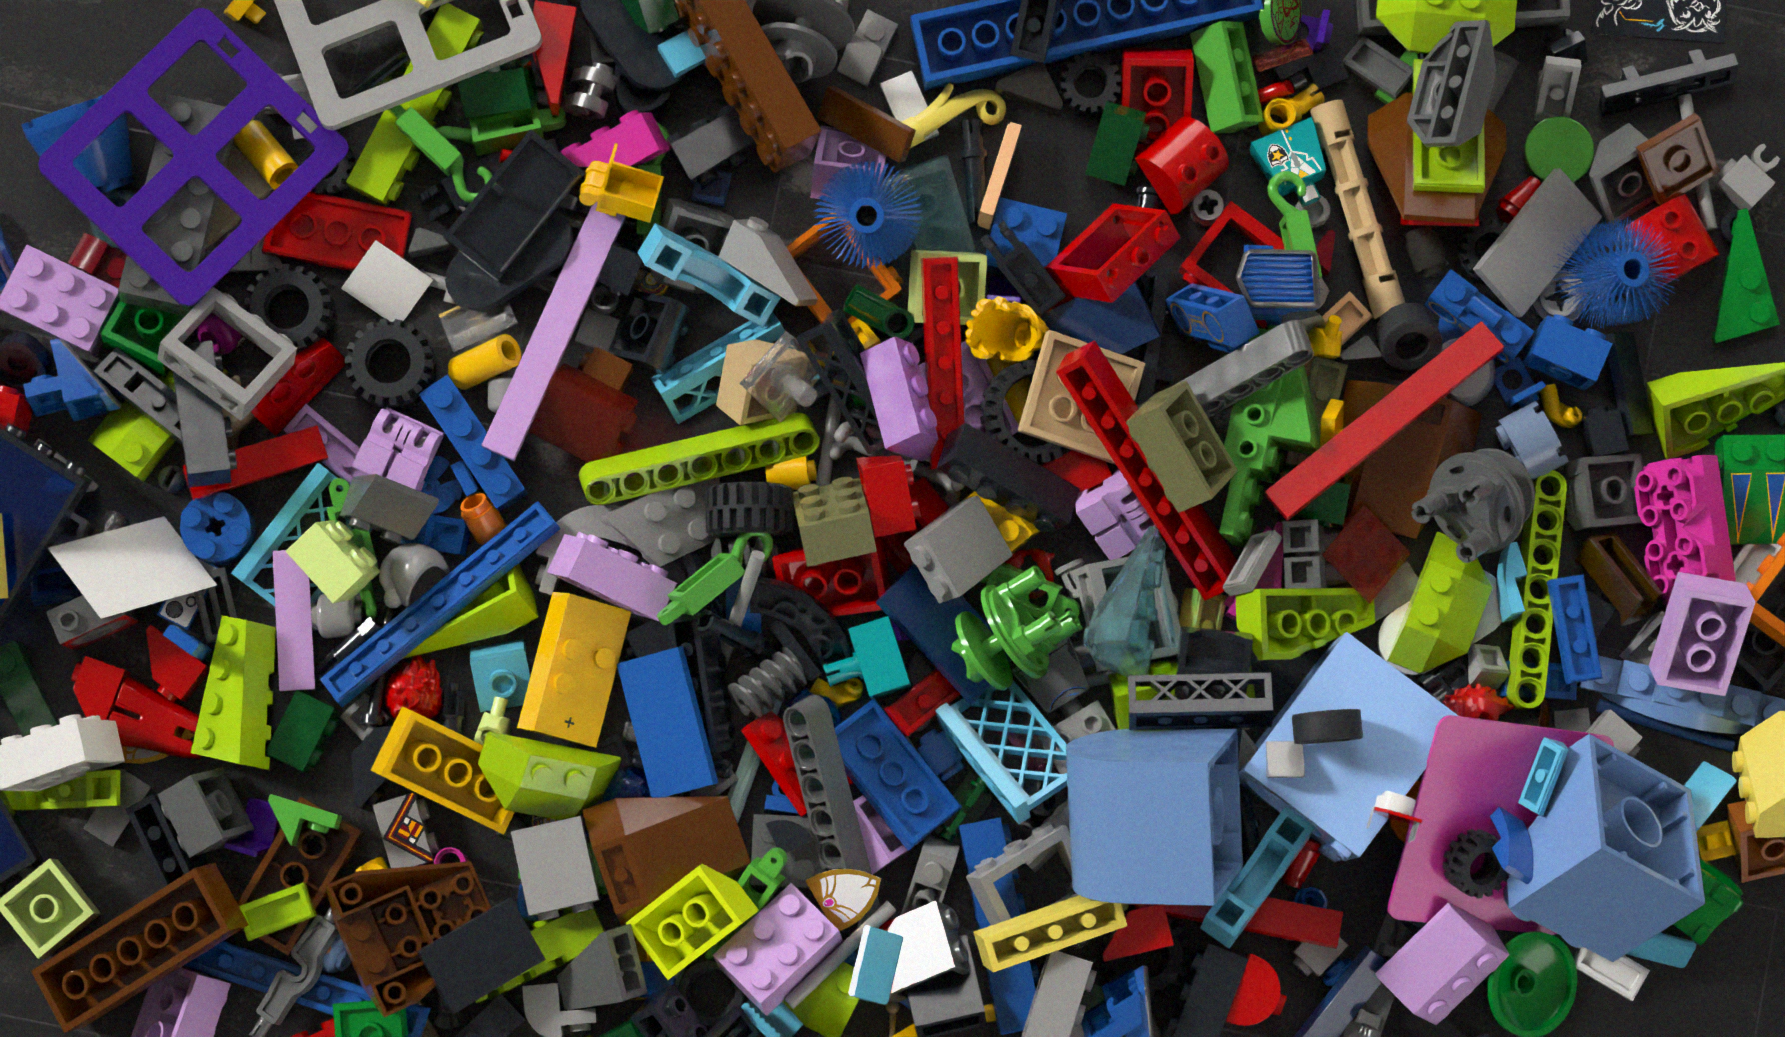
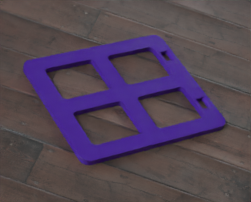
M197 8L182 20L41 155L38 167L40 173L178 304L189 307L198 303L346 157L348 143L337 130L324 128L316 110L208 9ZM223 38H226L239 51L232 59L218 46ZM203 42L246 82L247 86L198 134L191 135L154 101L147 91L196 43ZM265 107H272L313 145L315 151L267 199L260 200L217 160L216 155ZM302 112L318 126L311 134L296 120L301 116ZM130 113L172 152L173 158L124 206L117 207L73 166V161L122 114ZM192 178H199L241 218L242 223L193 271L186 272L142 231V226Z

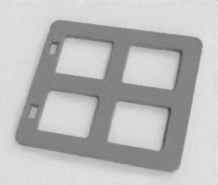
M274 0L322 126L328 130L340 129L535 52L540 48L543 41L527 0H499L511 29L508 35L445 60H438L421 21V15L425 11L453 0H434L428 9L414 0H380L319 25L311 24L302 0ZM519 2L524 15L512 19L508 6ZM396 25L412 62V72L349 98H340L324 59V53L331 48L379 29Z

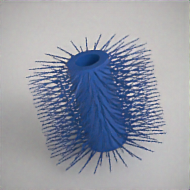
M867 161L864 162L865 175L863 164L857 163V167H860L858 171L857 168H852V171H849L851 170L850 166L844 167L845 171H847L846 173L843 169L838 170L841 176L837 172L833 174L836 180L833 178L828 179L833 185L830 183L824 184L830 190L826 191L825 189L824 194L828 196H819V199L829 203L821 201L815 203L834 208H818L815 210L816 212L836 214L817 215L814 218H840L819 221L814 225L841 221L823 227L818 231L846 223L825 233L821 237L851 224L836 234L838 235L851 227L838 239L840 240L851 231L834 252L851 236L837 258L844 253L853 240L843 262L848 258L855 245L849 265L854 262L859 248L856 266L860 264L863 251L862 269L867 265L868 256L869 268L873 265V256L874 262H877L875 267L880 265L878 264L880 259L882 265L886 264V259L890 264L891 261L889 260H893L892 256L895 260L898 258L896 257L898 256L897 251L900 256L903 255L902 252L904 251L901 247L906 251V249L908 250L907 245H912L913 241L907 237L914 240L916 236L909 232L917 234L920 231L908 226L919 227L920 223L907 220H920L922 217L899 214L921 213L923 210H898L919 207L922 203L897 207L918 200L920 197L892 205L917 191L887 204L900 195L898 194L885 202L902 187L900 186L883 200L905 175L885 194L900 170L895 173L885 187L894 167L890 169L883 182L888 164L884 165L879 178L882 162L878 163L876 174L875 161L871 163L870 176ZM863 205H870L876 210L877 219L874 223H868L862 219L861 208Z
M1631 218L1627 234L1626 228L1624 232V224L1622 228V220L1618 228L1619 219L1616 222L1617 228L1615 227V232L1614 227L1613 231L1612 228L1611 230L1609 229V221L1607 227H1605L1606 222L1603 228L1601 225H1599V228L1595 225L1596 234L1594 233L1593 238L1588 235V239L1586 236L1587 232L1585 235L1582 232L1584 236L1582 239L1586 245L1583 248L1579 244L1580 250L1578 249V253L1583 255H1578L1573 250L1568 251L1572 255L1575 254V257H1570L1579 262L1565 258L1574 263L1566 262L1565 264L1576 266L1569 267L1574 269L1565 270H1569L1567 272H1577L1566 274H1576L1577 276H1565L1563 279H1581L1569 283L1583 282L1560 291L1578 288L1575 290L1576 294L1580 293L1579 295L1584 293L1583 298L1574 309L1588 296L1586 294L1590 291L1589 297L1580 306L1581 308L1585 304L1581 313L1583 311L1585 313L1587 306L1591 303L1590 309L1592 310L1593 318L1595 316L1594 311L1597 308L1598 312L1596 315L1598 316L1599 313V318L1601 316V319H1603L1605 313L1606 319L1607 315V325L1608 319L1609 325L1611 322L1612 326L1614 325L1616 314L1618 323V315L1621 324H1623L1625 319L1624 323H1627V315L1629 317L1628 324L1634 316V321H1636L1637 317L1642 314L1641 306L1645 310L1646 307L1649 309L1647 304L1649 305L1652 301L1655 304L1658 302L1655 299L1658 297L1654 294H1649L1651 293L1650 291L1656 293L1665 301L1661 297V293H1657V290H1662L1651 284L1659 286L1660 284L1656 283L1659 281L1654 279L1668 278L1664 277L1668 275H1658L1669 274L1659 273L1663 271L1662 268H1677H1649L1665 264L1649 265L1673 255L1652 260L1648 259L1656 255V252L1650 255L1647 254L1655 247L1654 245L1650 248L1655 240L1643 250L1649 243V241L1647 243L1646 241L1650 234L1648 235L1647 232L1644 241L1640 244L1639 240H1642L1644 235L1640 238L1638 231H1636L1637 237L1635 238L1634 231L1632 234ZM1606 244L1608 245L1607 247L1610 249L1609 254L1605 250ZM1614 244L1616 245V251H1615V252L1612 250ZM1591 245L1595 248L1594 250L1596 251L1595 253L1597 254V258L1593 255L1594 253H1592L1591 251ZM1622 293L1626 296L1625 302L1623 301ZM1616 294L1619 297L1617 303L1615 301Z

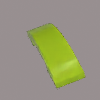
M120 770L86 771V775L38 792L4 791L10 801L13 810L120 806Z

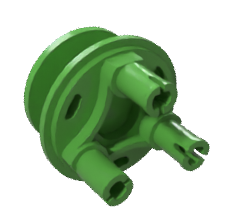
M1032 566L999 587L988 585L981 591L982 607L994 635L974 614L964 611L957 615L955 624L959 639L952 643L951 650L963 657L969 680L979 683L985 679L998 690L1009 688L1013 683V676L1003 649L1023 672L1032 678L1040 679L1048 671V654L1058 648L1057 644L1082 630L1079 618L1071 610L1054 620L1052 618L1055 617V614L1052 611H1048L1045 615L1035 620L1022 604L1024 596L1046 583L1045 576L1039 567Z

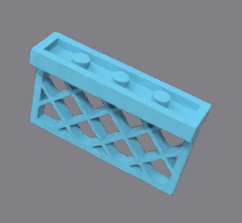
M317 463L231 573L273 606H275V597L270 593L274 592V588L263 589L253 579L261 569L273 567V564H266V562L273 555L272 551H278V547L283 541L296 540L302 536L300 519L304 514L320 512L321 521H325L324 511H327L326 508L328 507L323 508L321 493L329 482L337 479V477L319 463ZM318 498L319 508L309 509ZM346 519V526H347L350 530H354V529H351V526L348 525L349 522H350V520H349V519ZM297 526L298 536L287 537L292 529ZM315 583L310 584V588L317 587ZM319 588L310 597L311 606L323 594Z
M1013 680L1012 685L1008 688L1011 691L1009 702L991 700L992 692L996 688L990 685L974 703L969 704L963 698L952 706H949L946 702L935 709L941 730L947 732L963 757L1016 822L1021 824L1030 818V810L1067 786V773H1051L1054 759L1066 760L1067 744ZM971 706L983 707L981 721L967 720L961 713ZM989 708L1008 710L1005 723L986 722ZM1013 711L1028 712L1031 715L1030 725L1011 724ZM984 731H1002L1001 745L986 744L983 741ZM1009 732L1028 734L1025 748L1006 746ZM1033 735L1048 736L1052 740L1050 750L1031 749ZM1004 755L1023 756L1021 770L1005 768L1003 765ZM1029 757L1047 758L1046 772L1028 771ZM1025 779L1043 780L1042 789L1029 797L1023 790Z

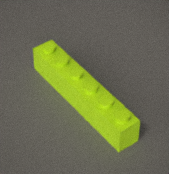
M446 3L440 6L426 34L438 60H445L478 47L485 32L482 31L483 26L480 19ZM410 62L404 75H407L412 72V62ZM453 84L400 105L406 111L412 107L435 128L436 122L433 120L439 109L444 111L452 97V92L449 90ZM388 110L383 112L346 181L350 189L385 207L388 206L390 200H397L404 186L401 180L406 170L412 171L420 156V153L417 152L418 147L398 129L395 123L398 119Z

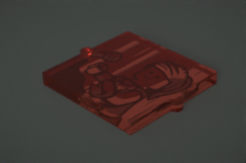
M1305 38L1254 55L1252 59L1258 72L1311 55L1313 51Z

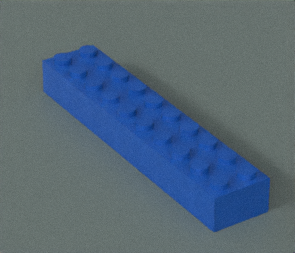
M979 0L914 14L910 17V27L926 91L945 87L948 83L954 85L1070 60L1078 54L1079 56L1083 55L1084 52L1096 54V52L1102 53L1121 49L1122 47L1186 35L1220 21L1246 22L1259 19L1260 9H1263L1262 0H1064L1044 63L1010 54L1021 0Z

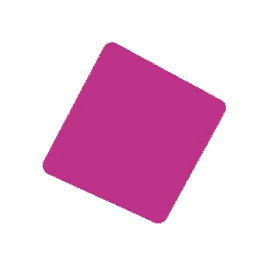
M1454 715L1443 717L1435 729L1427 759V767L1423 773L1412 817L1422 819V823L1418 826L1415 840L1410 843L1408 840L1413 825H1409L1388 902L1390 916L1397 920L1428 923L1449 902L1492 925L1495 930L1525 933L1537 931L1550 935L1557 934L1532 920L1523 921L1517 918L1505 902L1504 888L1507 882L1503 880L1500 883L1502 888L1499 891L1493 889V895L1489 897L1483 894V898L1477 899L1458 890L1449 883V880L1444 875L1447 872L1443 869V862L1447 861L1444 854L1445 851L1451 850L1449 844L1452 840L1454 842L1458 841L1457 835L1460 833L1467 835V830L1470 829L1475 831L1477 829L1484 830L1500 840L1501 836L1490 818V815L1498 807L1524 821L1528 830L1538 814L1518 802L1544 737L1563 742L1567 748L1588 734L1614 747L1612 739L1606 735ZM1485 852L1478 855L1472 862L1470 875L1476 873L1483 865Z

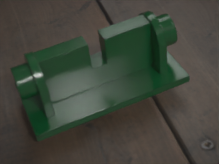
M969 771L953 795L962 808L934 830V832L946 840L960 844V847L958 826L978 822L995 797L981 777H978L971 771Z

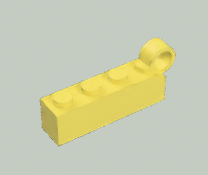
M1079 895L974 931L973 933L983 966L992 972H996L1126 927L1127 922L1123 911L1127 910L1129 905L1125 903L1102 902Z

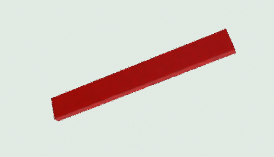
M1480 321L1265 491V496L1288 521L1504 350L1503 344Z

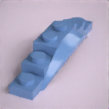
M1599 656L1603 678L1579 682L1578 686L1581 689L1601 693L1610 701L1653 719L1708 732L1745 734L1777 712L1785 711V699L1761 694L1760 691L1730 685V683L1726 696L1657 685L1649 665L1627 660L1620 661Z

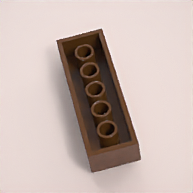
M673 0L679 18L683 17L689 28L688 34L695 47L701 48L706 56L705 63L712 76H717L721 82L723 95L730 106H735L740 115V124L747 135H752L758 145L757 152L761 161L765 165L769 164L773 173L810 156L822 130L746 1Z
M215 863L192 869L31 972L63 1032L67 1033L87 1026L249 924Z

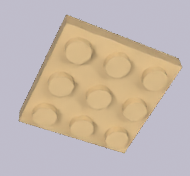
M1052 330L1046 331L1018 432L1112 464L1115 463L1056 373L1066 354L1088 343ZM1100 347L1135 401L1145 363Z

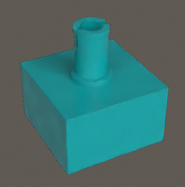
M889 616L849 628L848 631L855 650L853 656L823 665L826 675L840 671V673L827 676L830 686L860 676L865 681L871 699H878L912 687Z

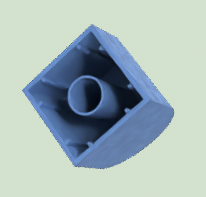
M1120 729L1082 736L1066 745L1072 888L1074 892L1088 899L1110 903L1214 906L1243 868L1237 729Z

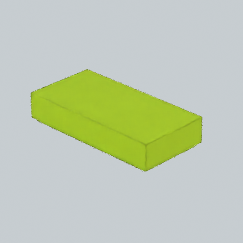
M306 883L295 885L239 906L249 924L244 928L248 941L317 916Z

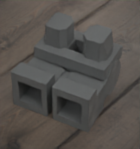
M1318 519L1282 521L1284 554L1286 556L1292 555L1290 558H1284L1285 589L1328 588V586L1347 583L1346 564H1327V552L1345 551L1344 531L1326 530L1324 526L1319 525Z

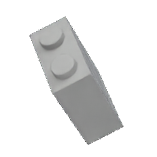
M978 495L955 503L904 542L912 561L917 565L928 584L930 592L935 596L938 603L960 597L1013 555Z
M578 816L511 831L529 916L537 915L538 920L543 921L559 917L558 910L572 907L573 913L594 909L593 902L600 901L601 899L583 817Z

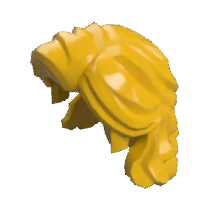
M1000 296L993 300L984 298L977 302L975 305L976 309L972 310L970 314L974 319L967 320L965 323L969 328L965 331L967 337L965 339L966 344L971 348L974 357L989 359L996 355L998 359L1006 363H1019L1029 360L1034 355V351L1041 349L1045 333L1049 331L1045 322L1031 307L1015 301L1010 303L1006 298Z

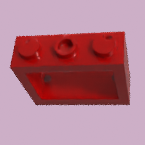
M1230 201L1183 262L1178 272L1183 275L1181 280L1188 285L1194 283L1234 293L1196 265L1224 227L1229 224L1255 245L1273 246L1274 249L1285 250L1283 240L1238 205ZM1255 320L1257 328L1265 329L1267 327L1266 320Z
M1113 203L1045 268L1065 292L1066 296L1113 303L1181 237L1166 210Z

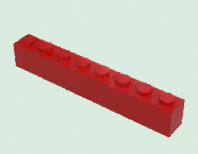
M1094 340L1066 354L1056 370L1057 375L1204 601L1225 592L1222 589L1237 559L1201 504L1178 513L1173 503L1167 499L1161 482L1149 468L1139 444L1132 439L1129 427L1126 424V421L1139 408L1096 341Z

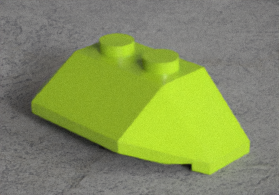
M1377 0L1376 18L1381 24L1385 25L1390 33L1409 52L1429 54L1435 45L1451 32L1449 30L1450 27L1457 21L1487 20L1490 23L1494 47L1515 30L1517 0Z
M1437 531L1387 660L1418 674L1468 653L1492 591V586L1479 560L1476 558L1469 563L1462 562L1456 554V547L1459 544L1441 532Z
M490 731L487 732L478 760L479 767L505 810L556 820L580 816L583 814V809L593 806L611 792L621 763V758L618 756Z

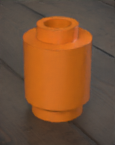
M474 493L461 503V517L478 544H486L507 527L500 512L484 493Z

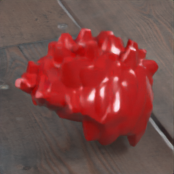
M421 655L413 656L410 664L403 663L399 670L389 676L385 687L384 701L392 718L396 720L402 707L430 720L438 715L443 707V690L440 687L441 678L440 673L436 669L435 660L431 659L429 663H425Z
M1470 684L1465 688H1460V690L1456 689L1453 695H1445V699L1442 702L1458 716L1498 721L1499 718L1505 716L1508 711L1514 708L1513 704H1508L1507 697L1502 699L1500 696H1497L1495 689L1491 690L1489 686L1482 688L1481 684H1476L1475 689Z

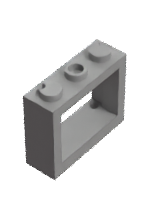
M213 287L160 342L158 360L242 421L294 365L297 348L287 336L277 334L266 326L261 317L254 313L250 314L240 307L231 295L221 293ZM211 312L273 357V360L246 389L183 344Z
M1162 550L1087 564L1073 570L1097 673L1177 656L1181 629L1177 616L1178 602L1171 590L1169 581L1170 568L1166 566ZM1141 568L1159 648L1122 655L1103 575Z
M1046 822L1042 826L1034 828L1031 837L1024 841L1021 839L1006 845L1003 848L1005 853L995 859L990 857L980 861L981 863L974 867L976 871L966 876L990 925L1011 919L993 882L1051 846L1055 845L1072 879L1070 833L1066 825ZM1072 891L1053 904L1079 895Z

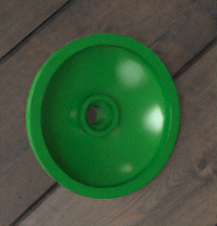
M1535 931L1518 935L1505 945L1510 955L1496 970L1489 974L1488 1000L1495 1019L1506 1031L1521 1037H1540L1554 1030L1569 1013L1577 990L1576 964L1568 947L1553 935Z

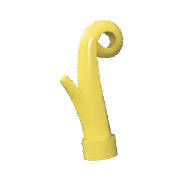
M948 83L940 95L925 110L915 117H909L902 121V123L916 130L910 148L925 141L926 136L975 105L980 119H983L984 123L989 125L998 124L1006 114L1005 101L999 94L987 89L972 90L948 100L954 88L953 84ZM987 102H990L995 108L993 115H989L986 112Z

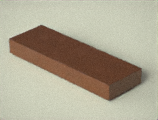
M834 85L826 88L817 116L818 119L899 163L906 161L916 132L910 126Z

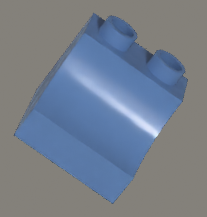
M1588 734L1568 748L1569 751L1544 815H1538L1528 828L1533 849L1532 881L1527 885L1506 872L1509 878L1504 888V899L1510 911L1517 918L1523 921L1532 920L1561 935L1569 945L1575 948L1584 947L1614 962L1704 905L1705 898L1691 789L1595 736Z

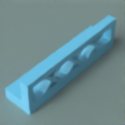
M772 312L763 327L748 321L674 364L670 369L665 370L664 374L653 376L651 380L677 424H680L717 402L719 388L712 391L705 389V386L710 378L714 376L721 377L727 345L754 339L772 343L780 338L784 346L794 347L782 324ZM685 393L693 394L691 404L678 411L673 400Z

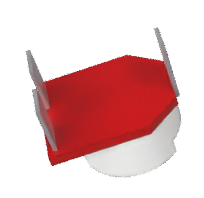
M1390 791L1377 795L1375 805L1371 808L1366 829L1370 826L1373 813H1376L1383 817L1413 825L1408 842L1414 841L1418 826L1422 823V819L1412 817L1416 800Z

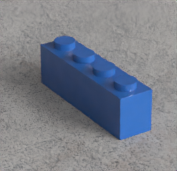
M448 374L419 393L436 421L500 513L528 495V492L505 458L482 448L481 445L487 432Z

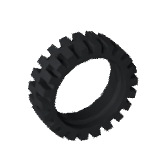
M1028 360L1004 368L998 372L997 376L991 379L989 382L990 386L984 390L982 395L985 397V400L980 404V410H983V416L980 417L981 424L986 426V430L983 431L986 435L1031 461L1040 464L1058 459L1071 449L1050 442L1036 447L1022 444L1011 436L1004 425L1002 414L1004 397L1010 388L1020 380L1033 378L1038 360Z

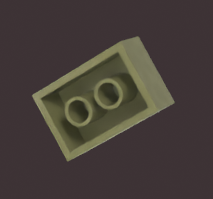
M1186 380L1152 395L1126 421L1132 439L1139 444L1149 468L1158 477L1167 499L1173 503L1178 513L1212 499L1238 471Z
M841 477L835 479L829 485L818 487L816 484H808L793 492V504L807 567L877 552L870 515L859 478Z

